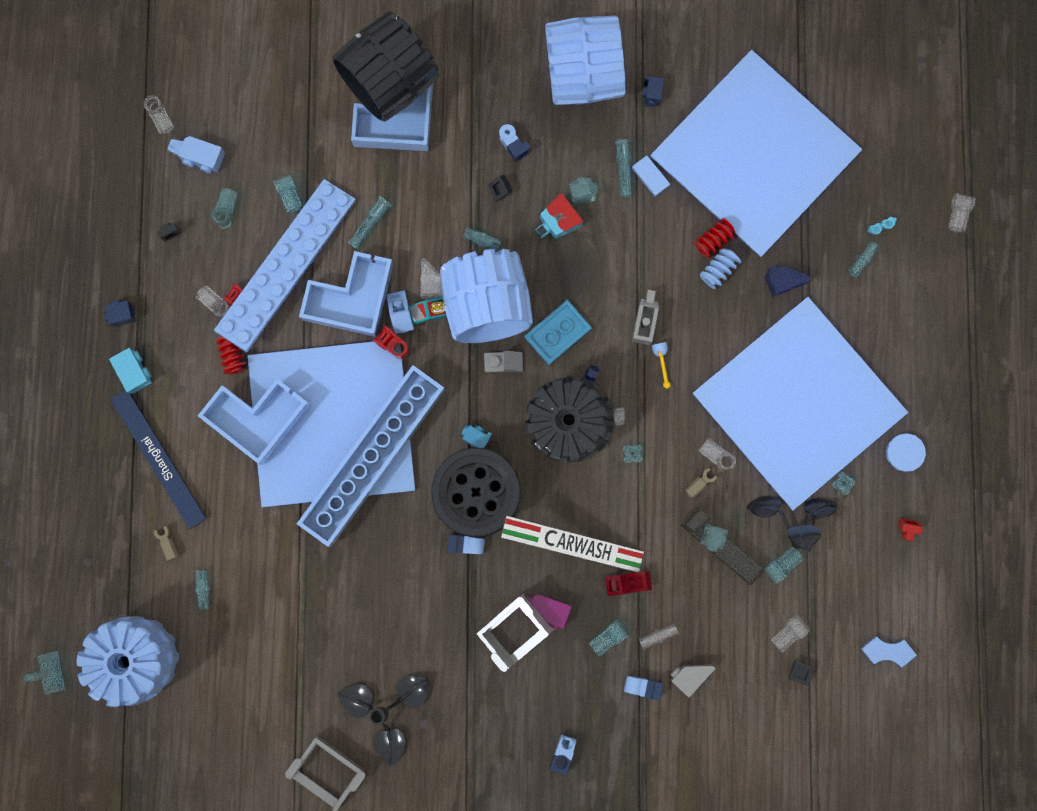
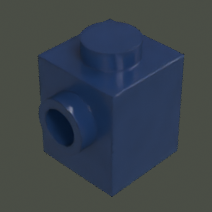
M114 300L109 305H105L106 311L103 314L106 323L116 327L136 322L131 302L127 300Z

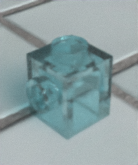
M579 177L575 179V182L569 183V192L573 206L595 200L598 188L596 182H592L591 177Z
M706 525L701 545H705L707 550L717 552L718 549H724L728 530Z

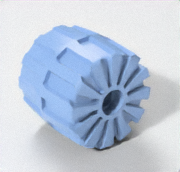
M618 16L578 17L551 22L545 25L552 97L555 105L587 104L625 96L624 59Z
M485 249L483 255L478 256L476 251L464 254L463 258L455 257L441 267L440 275L444 306L452 337L455 341L460 343L496 341L520 334L529 329L533 324L529 290L517 252L502 249L495 253V249Z
M127 616L104 623L97 630L88 634L83 641V646L86 647L85 650L78 652L77 666L82 667V672L77 674L79 682L82 686H89L91 690L88 695L93 700L98 701L101 698L107 700L106 706H132L146 702L162 692L164 686L169 684L175 676L176 663L179 662V653L175 647L176 640L172 634H169L163 628V624L156 620L144 619V617ZM125 656L129 659L128 667L123 664Z

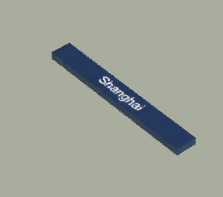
M124 390L111 398V402L188 528L192 529L206 520L207 517L132 395Z

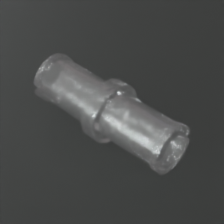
M672 623L662 629H655L653 633L638 639L643 650L657 643H664V640L678 635L679 632L675 624Z

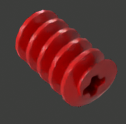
M722 218L720 223H715L714 227H710L708 232L703 233V237L699 236L697 242L693 241L698 251L709 259L711 258L710 251L713 254L717 253L715 247L720 250L722 249L721 242L725 245L728 244L727 237L734 240L733 233H735V229L727 219Z
M220 336L216 340V344L221 345L218 347V351L222 352L219 357L224 360L221 365L227 367L223 370V373L233 375L247 371L248 369H242V366L247 363L240 361L245 355L238 354L242 349Z

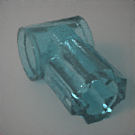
M291 174L273 180L278 195L281 196L287 213L294 214L299 212L303 207L297 195V188Z
M221 188L216 208L211 214L213 221L221 229L228 228L232 224V213L238 193L231 189ZM221 215H226L224 220L218 221Z
M791 547L778 559H774L766 565L763 570L777 585L804 559L798 550Z
M618 619L609 624L604 629L605 631L589 642L599 657L630 635Z

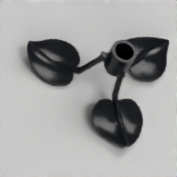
M759 497L751 501L746 507L754 515L763 518L772 517L779 512L787 528V537L791 540V545L794 548H802L810 552L814 544L821 537V530L816 526L809 525L810 518L814 516L817 519H823L831 516L837 509V503L823 498H814L807 501L804 505V510L809 514L807 515L805 525H795L793 527L789 526L784 512L780 508L782 502L775 497Z
M421 675L404 677L396 686V692L401 698L386 708L377 707L373 709V706L370 705L373 701V693L366 685L356 684L338 692L341 704L350 715L363 718L369 711L370 721L386 729V731L383 730L376 734L373 745L376 753L389 766H392L401 758L405 750L406 738L400 729L390 731V727L384 724L389 717L388 711L403 700L406 706L410 708H417L423 705L428 696L429 681Z

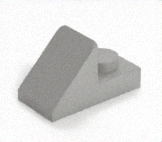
M503 350L500 353H484L485 373L523 372L522 352Z

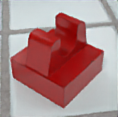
M899 519L898 526L903 531L902 537H905L904 540L913 541L915 534H922L923 527L918 521Z

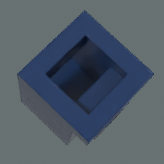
M645 75L642 97H645V106H659L664 78Z

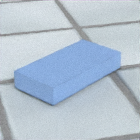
M645 156L632 166L633 171L654 197L670 186V183L648 156Z

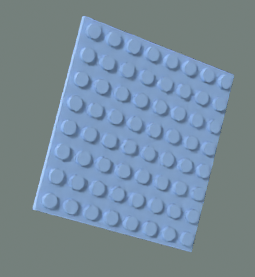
M751 50L650 157L719 220L722 218L727 219L734 227L735 234L762 257L862 149Z
M809 297L804 299L692 393L792 511L908 413Z
M374 342L248 355L252 408H254L276 379H279L311 404L263 465L258 464L261 507L314 501L404 378L401 359L395 358ZM401 345L396 347L395 353L401 354ZM410 440L370 495L415 491Z

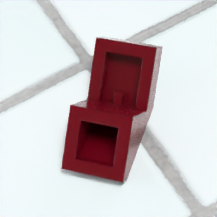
M649 571L605 577L608 596L652 590Z

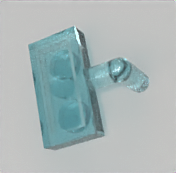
M58 651L38 655L39 672L22 676L23 682L41 679L44 695L65 690Z

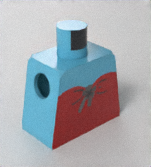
M561 193L540 214V220L543 224L535 230L541 238L551 233L555 239H558L580 228L583 225V220Z

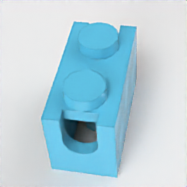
M128 348L109 359L127 393L134 394L152 384L150 380L152 375L147 367H143L141 363L143 359L138 351Z

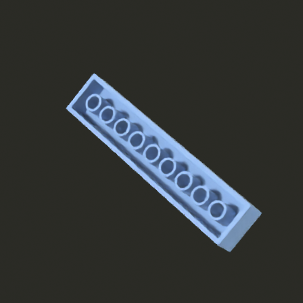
M412 365L297 522V525L326 546L332 547L442 396L445 388Z

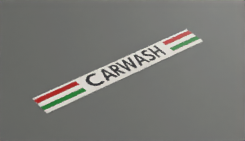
M506 516L501 538L635 572L640 570L644 553L643 551Z

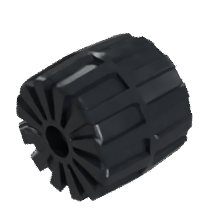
M394 12L384 13L363 28L332 57L334 66L351 92L374 117L382 122H386L409 106L440 76L438 65L432 60L434 57L431 52L421 47L422 39L418 34L412 33L411 26Z
M566 376L548 382L537 390L536 396L527 405L529 419L525 421L527 432L529 434L532 433L534 440L531 443L536 449L545 452L548 458L569 463L582 462L594 457L608 445L616 428L614 411L616 409L614 403L607 396L606 391L598 384L586 378ZM568 414H572L575 418L572 425L566 422Z

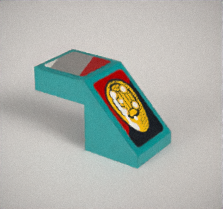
M443 298L425 300L408 306L412 324L415 325L432 319L442 320L447 318Z

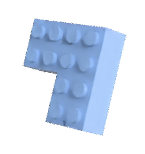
M433 84L409 106L386 122L378 120L362 104L354 103L351 135L353 146L429 151Z
M354 251L346 288L308 280L299 314L300 319L306 322L377 337L394 265L392 259L375 256V263H373V258L370 254Z
M279 379L274 381L254 408L222 385L198 414V417L255 462L263 465L311 404Z

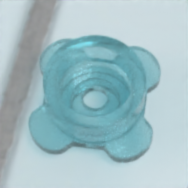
M625 445L623 447L625 452L623 460L625 463L629 464L634 461L640 463L642 461L641 445Z
M844 472L838 473L837 480L832 483V487L839 489L843 495H847L852 486L855 485V480L846 476Z

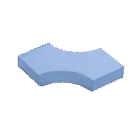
M875 636L861 647V650L873 664L882 660H891L898 666L903 667L917 656L903 639L890 644L881 641Z

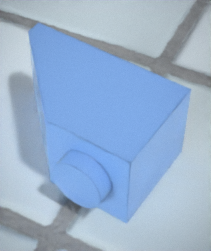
M405 290L387 294L389 313L395 334L414 330Z

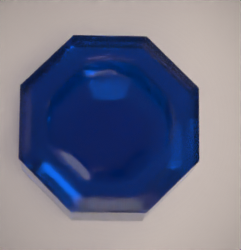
M594 365L589 366L584 374V378L594 382L600 369Z

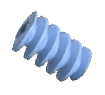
M728 248L721 249L719 251L720 255L717 254L715 260L710 261V266L705 267V272L702 271L700 273L701 279L713 289H716L715 284L722 285L720 279L727 280L724 275L725 273L732 274L729 269L730 267L733 269L737 268L734 262L739 264L742 262Z

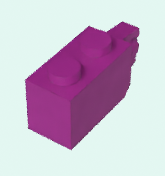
M536 594L532 598L526 597L550 627L555 630H559V627L564 629L571 609L570 605L540 594Z

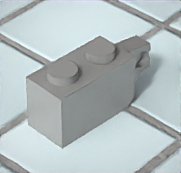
M648 290L646 299H641L638 305L631 342L645 345L652 343L659 310L658 302L654 301L656 291Z

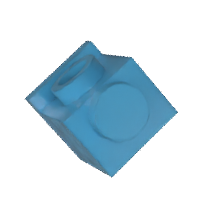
M466 425L461 433L463 441L475 448H485L492 437V433L484 434L485 430L477 425L475 427Z

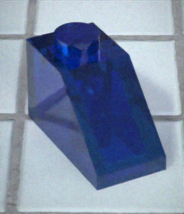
M778 265L768 269V273L764 276L772 297L811 281V277L787 266L779 268Z

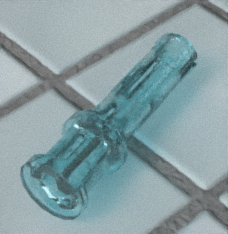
M618 139L614 141V144L617 147L615 160L619 165L620 197L628 198L632 197L630 176L632 155H630L629 145L631 140Z
M381 196L377 197L378 200L372 209H368V216L347 242L356 250L377 221H382V216L387 209L392 207Z

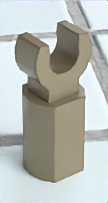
M709 468L703 471L701 478L697 477L684 489L691 499L699 495L707 487V483L714 482L717 479L716 475L712 479L707 478V472L710 471Z
M164 526L165 534L163 536L159 534L158 530L154 531V535L157 539H160L159 544L166 561H170L179 557L172 538L169 537V527Z

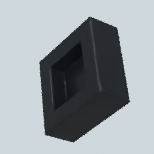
M500 175L488 184L496 201H501L513 192L505 175Z
M167 223L157 231L159 237L164 242L182 234L175 223Z
M795 660L788 679L808 686L814 667Z

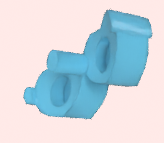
M889 217L880 223L869 226L868 233L878 235L882 228L891 229L895 225L896 217Z

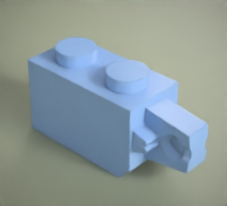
M191 136L186 137L184 141L171 139L168 146L169 152L179 156L184 165L189 167L198 166L200 170L206 173H211V171L218 173L225 155L222 147Z

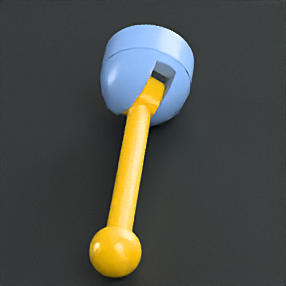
M667 342L652 345V350L656 356L660 357L664 377L663 387L668 389L671 384L667 378L663 357L667 353L668 347Z

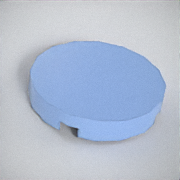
M907 433L899 434L890 440L887 445L886 456L888 462L896 470L908 472L914 471L922 465L926 451L924 444L918 437Z

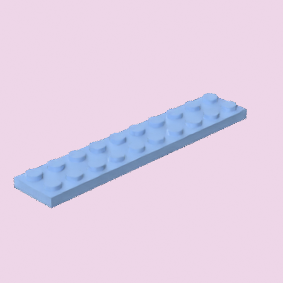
M324 179L214 331L243 351L248 352L354 205L356 199Z

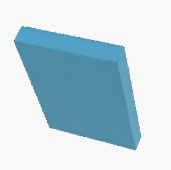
M566 300L527 333L524 338L543 360L550 365L587 334L592 327L572 304Z

